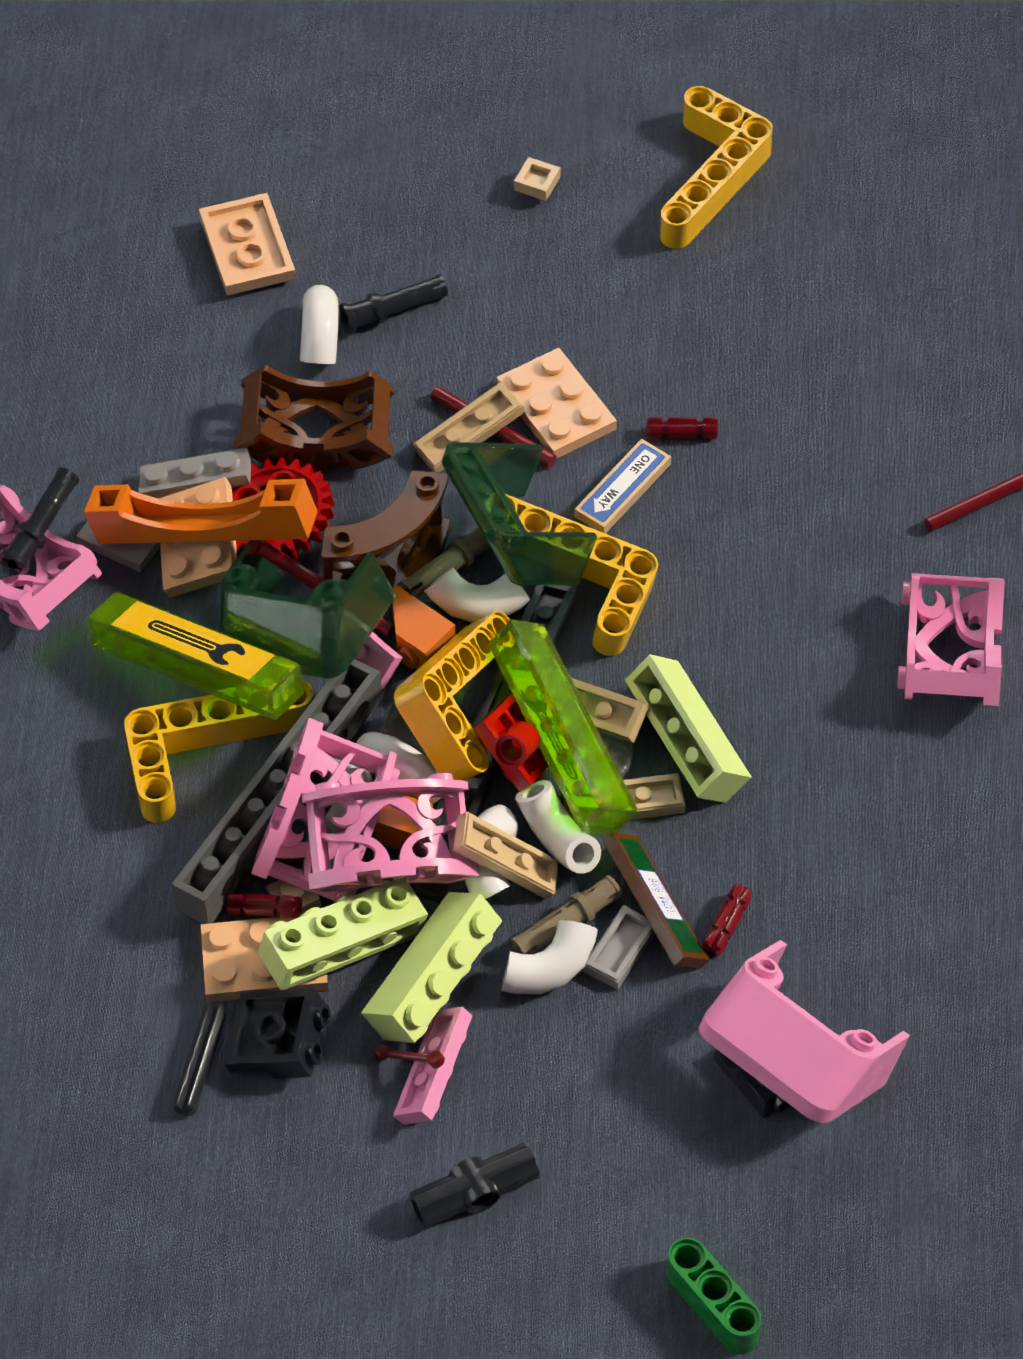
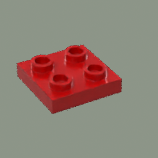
M513 693L504 698L473 728L478 735L481 745L492 754L502 768L504 776L515 785L519 792L532 785L549 767L539 746L540 735L537 729L527 722Z

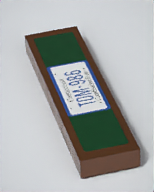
M611 832L603 840L604 845L673 965L701 969L709 961V958L639 837L632 834Z

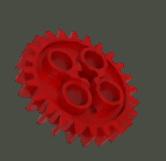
M284 457L280 458L277 466H272L269 459L265 460L264 468L261 469L254 463L251 464L250 485L232 488L233 501L261 492L266 489L269 480L305 479L318 512L308 539L236 541L237 559L246 555L249 564H253L258 557H261L258 555V551L266 541L296 560L298 559L297 550L300 548L306 552L311 551L309 545L311 540L320 543L323 541L319 531H325V528L329 526L328 520L335 517L332 510L335 502L329 483L324 481L320 471L314 473L311 464L301 468L298 459H295L290 466H287ZM261 557L264 566H267L269 561Z

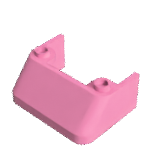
M780 940L746 960L706 1011L699 1025V1033L709 1044L805 1117L815 1122L828 1123L885 1086L910 1035L902 1031L884 1044L877 1041L872 1033L863 1029L848 1030L840 1036L777 990L784 979L778 963L787 946L786 943Z

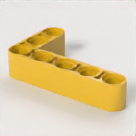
M704 86L691 87L684 94L683 124L689 131L714 143L719 148L661 210L660 240L666 247L672 249H680L687 246L771 155L773 131L771 122Z
M496 493L488 496L484 502L479 526L484 538L610 589L598 615L592 643L597 652L602 655L616 656L622 653L653 587L658 568V561L654 554L510 495Z
M495 611L464 627L394 692L395 705L438 774L450 773L453 776V780L466 781L486 771L489 767L488 753L481 745L478 736L454 700L453 695L512 642L514 638L513 625L507 615L501 611Z
M289 679L138 708L131 711L124 720V727L143 817L153 823H162L168 821L176 811L167 755L288 732L314 699L311 685L302 679ZM156 796H161V798L151 799Z

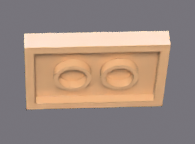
M267 193L199 209L200 220L226 295L296 279L295 268Z
M560 348L497 377V384L502 382L523 405L524 413L520 417L543 447L555 454L557 458L617 429V420Z
M226 477L158 499L191 504L233 501L232 485ZM236 541L160 543L163 591L169 598L238 577Z
M271 917L200 924L206 1002L237 1000L240 998L241 993L280 991V988L259 956L258 950L263 933L270 925L278 921H285L286 923L296 918ZM327 973L286 990L314 988L316 992L328 991Z

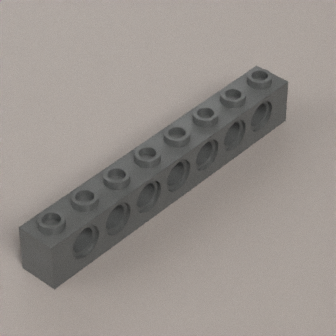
M346 656L173 881L171 886L176 910L202 924L214 922L227 905V896L235 894L251 873L257 849L267 829L275 806L284 808L279 805L285 790L283 784L295 747L308 718L324 723L323 731L351 741L383 698L380 671ZM312 772L310 780L314 785H317L321 780V776L317 772ZM300 796L299 801H298V802L301 803V804H303V803H302V796Z

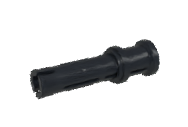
M438 274L435 277L381 296L378 293H369L364 300L352 304L340 303L338 306L339 316L343 327L348 334H353L361 326L374 322L377 325L384 323L388 315L440 297H446L448 295L446 285L432 289L444 283L445 280Z
M58 468L56 475L27 521L21 522L15 527L14 538L6 550L0 551V563L9 570L20 575L27 574L30 569L29 562L37 549H42L45 546L46 531L74 487L79 483L78 476L72 472L65 484H63L69 469Z

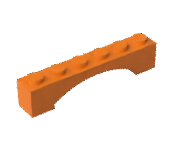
M305 479L269 480L266 489L255 495L236 501L214 504H191L162 500L133 491L129 484L94 485L84 510L85 517L98 544L308 539L318 512Z

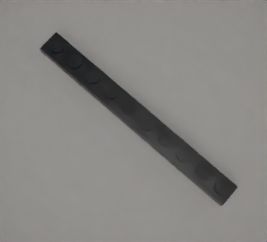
M540 577L500 667L530 671L537 685L576 598L575 587ZM500 667L472 728L504 698L513 693ZM486 750L489 757L488 769L466 780L468 781V790L464 791L466 811L477 817L500 769V765L488 750ZM440 798L435 809L443 808L440 817L433 821L436 826L447 825L444 798ZM448 834L442 835L449 849ZM428 839L421 840L415 853L417 857L424 858L427 856L426 850L421 846L424 843H428ZM409 883L416 896L437 903L441 902L448 884Z

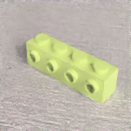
M649 654L625 679V682L635 698L646 703L649 707L648 719L696 796L704 800L726 803L751 778V775L680 663L676 660Z
M404 877L391 882L383 880V885L373 886L368 891L357 895L353 893L347 894L332 905L322 909L314 907L307 910L299 918L286 923L285 921H278L270 925L263 933L258 954L280 990H286L415 938L424 927L428 913L409 883H405Z
M448 892L365 1006L361 1014L383 1040L415 1043L422 1037L435 1014L448 1002L450 993L460 979L470 971L471 964L480 951L490 943L493 933L502 920L481 893Z

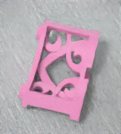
M0 485V514L5 519L0 522V548H7L15 536V527L21 522H26L30 514L20 505L18 496L10 488ZM49 530L45 533V546L42 549H37L34 554L37 564L36 577L31 575H12L0 580V608L10 614L8 617L11 623L30 630H41L50 622L46 615L88 578L97 579L102 575V572L96 565L97 559L91 550L83 545L66 541ZM23 586V590L17 589L15 587Z
M911 573V582L903 581L902 604L909 605L906 666L898 667L897 689L905 690L904 699L912 700L913 692L983 697V705L999 706L1002 672L1001 646L994 645V634L1000 635L1002 633L1004 579ZM924 585L948 586L952 604L945 608L943 596L938 591H935L934 600L936 604L933 606L925 605L922 599ZM958 586L987 588V590L960 599ZM968 617V627L973 623H978L981 628L976 631L968 629L963 618ZM918 618L922 623L926 625L921 629V631L916 636V625ZM955 623L956 631L965 643L984 650L969 651L958 657L952 666L936 656L928 645L944 629ZM915 654L922 662L915 664Z
M308 718L295 747L283 784L285 790L279 805L284 808L275 806L267 829L257 849L251 874L264 879L267 876L274 877L333 900L336 903L347 894H356L358 889L338 893L309 890L308 874L311 873L312 861L306 807L298 801L302 794L316 791L315 785L310 780V774L317 772L322 780L328 772L331 777L327 782H338L340 786L366 783L361 778V773L364 770L376 774L373 782L398 780L400 770L394 768L397 757L396 753L389 751L388 755H384L323 731L324 723ZM333 758L341 760V762L337 763ZM348 764L361 768L354 771L350 776L345 771ZM356 800L361 810L365 805L364 801ZM380 811L366 824L359 835L372 836ZM300 820L305 822L308 832L307 842H301L304 831L301 834L292 832L291 826L294 821ZM343 828L333 834H344L347 828ZM328 843L329 861L335 859L339 844ZM354 845L353 849H364L363 852L359 854V858L362 861L367 847L362 845ZM275 858H304L302 870L279 862Z
M440 773L431 775L428 779L386 780L340 786L338 782H324L315 785L316 791L302 794V803H306L313 873L308 874L309 890L338 893L383 885V879L387 878L397 880L400 877H404L405 883L450 884L480 876L478 863L453 851L457 819L459 815L466 812L464 791L468 790V781L453 780L452 774ZM405 796H419L417 804ZM431 798H444L447 825L436 826L433 821L440 817L443 808L439 810L433 809L429 804ZM371 799L360 810L356 800ZM341 805L345 808V816L341 818L332 816L331 818L333 824L337 827L347 828L344 834L327 833L325 807ZM387 805L404 813L421 829L405 841L399 854V860H390L385 847L376 839L366 835H359L366 824ZM448 834L449 849L442 835ZM428 839L429 842L421 846L426 850L427 856L424 858L417 857L412 851V846L421 840ZM328 843L339 844L333 869H330ZM354 845H362L374 851V859L370 862H362L359 854L364 849H353Z

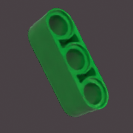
M690 1237L676 1240L670 1246L668 1252L667 1277L671 1285L725 1348L736 1354H746L753 1351L760 1339L762 1321L761 1313L757 1306L702 1243ZM689 1260L694 1262L696 1266L686 1269L680 1267L677 1263ZM715 1291L724 1297L719 1300H711L704 1296V1294ZM736 1323H744L751 1327V1329L746 1332H739L731 1326Z

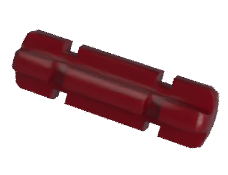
M649 417L646 421V435L649 439H662V435H667V439H697V435H702V439H715L718 436V420L716 417H702V421H697V417H667V421H662V417Z
M735 884L730 889L727 895L728 899L723 902L711 924L712 929L708 930L703 939L702 948L707 953H711L714 956H719L723 953L727 946L726 941L732 937L743 916V910L747 909L752 900V891L748 887Z
M230 894L226 899V912L234 916L298 918L302 913V899L299 896Z

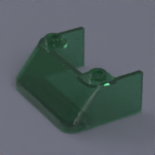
M468 442L448 444L441 463L508 579L518 586L579 585L598 538L597 535L585 532H527L505 495L525 497L543 450L541 445Z
M250 540L221 581L220 634L275 655L263 666L264 668L320 678H333L342 674L350 666L396 598L375 555L367 553L348 581L341 579L325 580L316 587L309 599L273 594V591L282 580V576L274 564L258 555V551L263 545L262 540Z

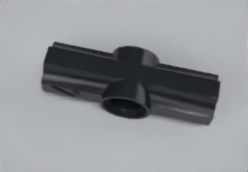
M523 1142L485 1160H482L480 1157H471L463 1160L452 1168L448 1176L410 1192V1201L416 1217L426 1229L466 1210L468 1213L476 1214L491 1208L498 1202L502 1194L538 1179L540 1171L532 1151Z

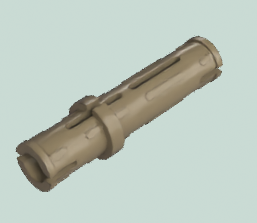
M478 527L462 540L457 538L449 544V549L405 580L400 581L398 586L404 590L407 588L409 590L408 593L418 598L425 593L424 590L447 570L452 567L458 570L460 567L466 568L474 563V558L496 543L483 538L484 536Z
M607 875L584 892L574 893L570 896V901L562 907L553 911L524 932L511 938L510 943L513 945L514 952L519 954H535L551 944L556 934L558 921L560 920L589 923L595 919V914L602 908L622 897L618 883L610 875Z

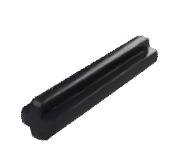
M209 1002L204 1005L173 1101L174 1111L178 1114L191 1116L196 1111L226 1018V1009L221 1004Z

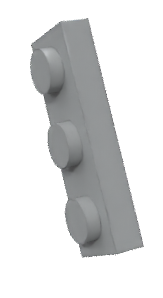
M241 448L140 466L138 493L161 498L223 477L227 478L232 488L250 485L252 457L248 448Z

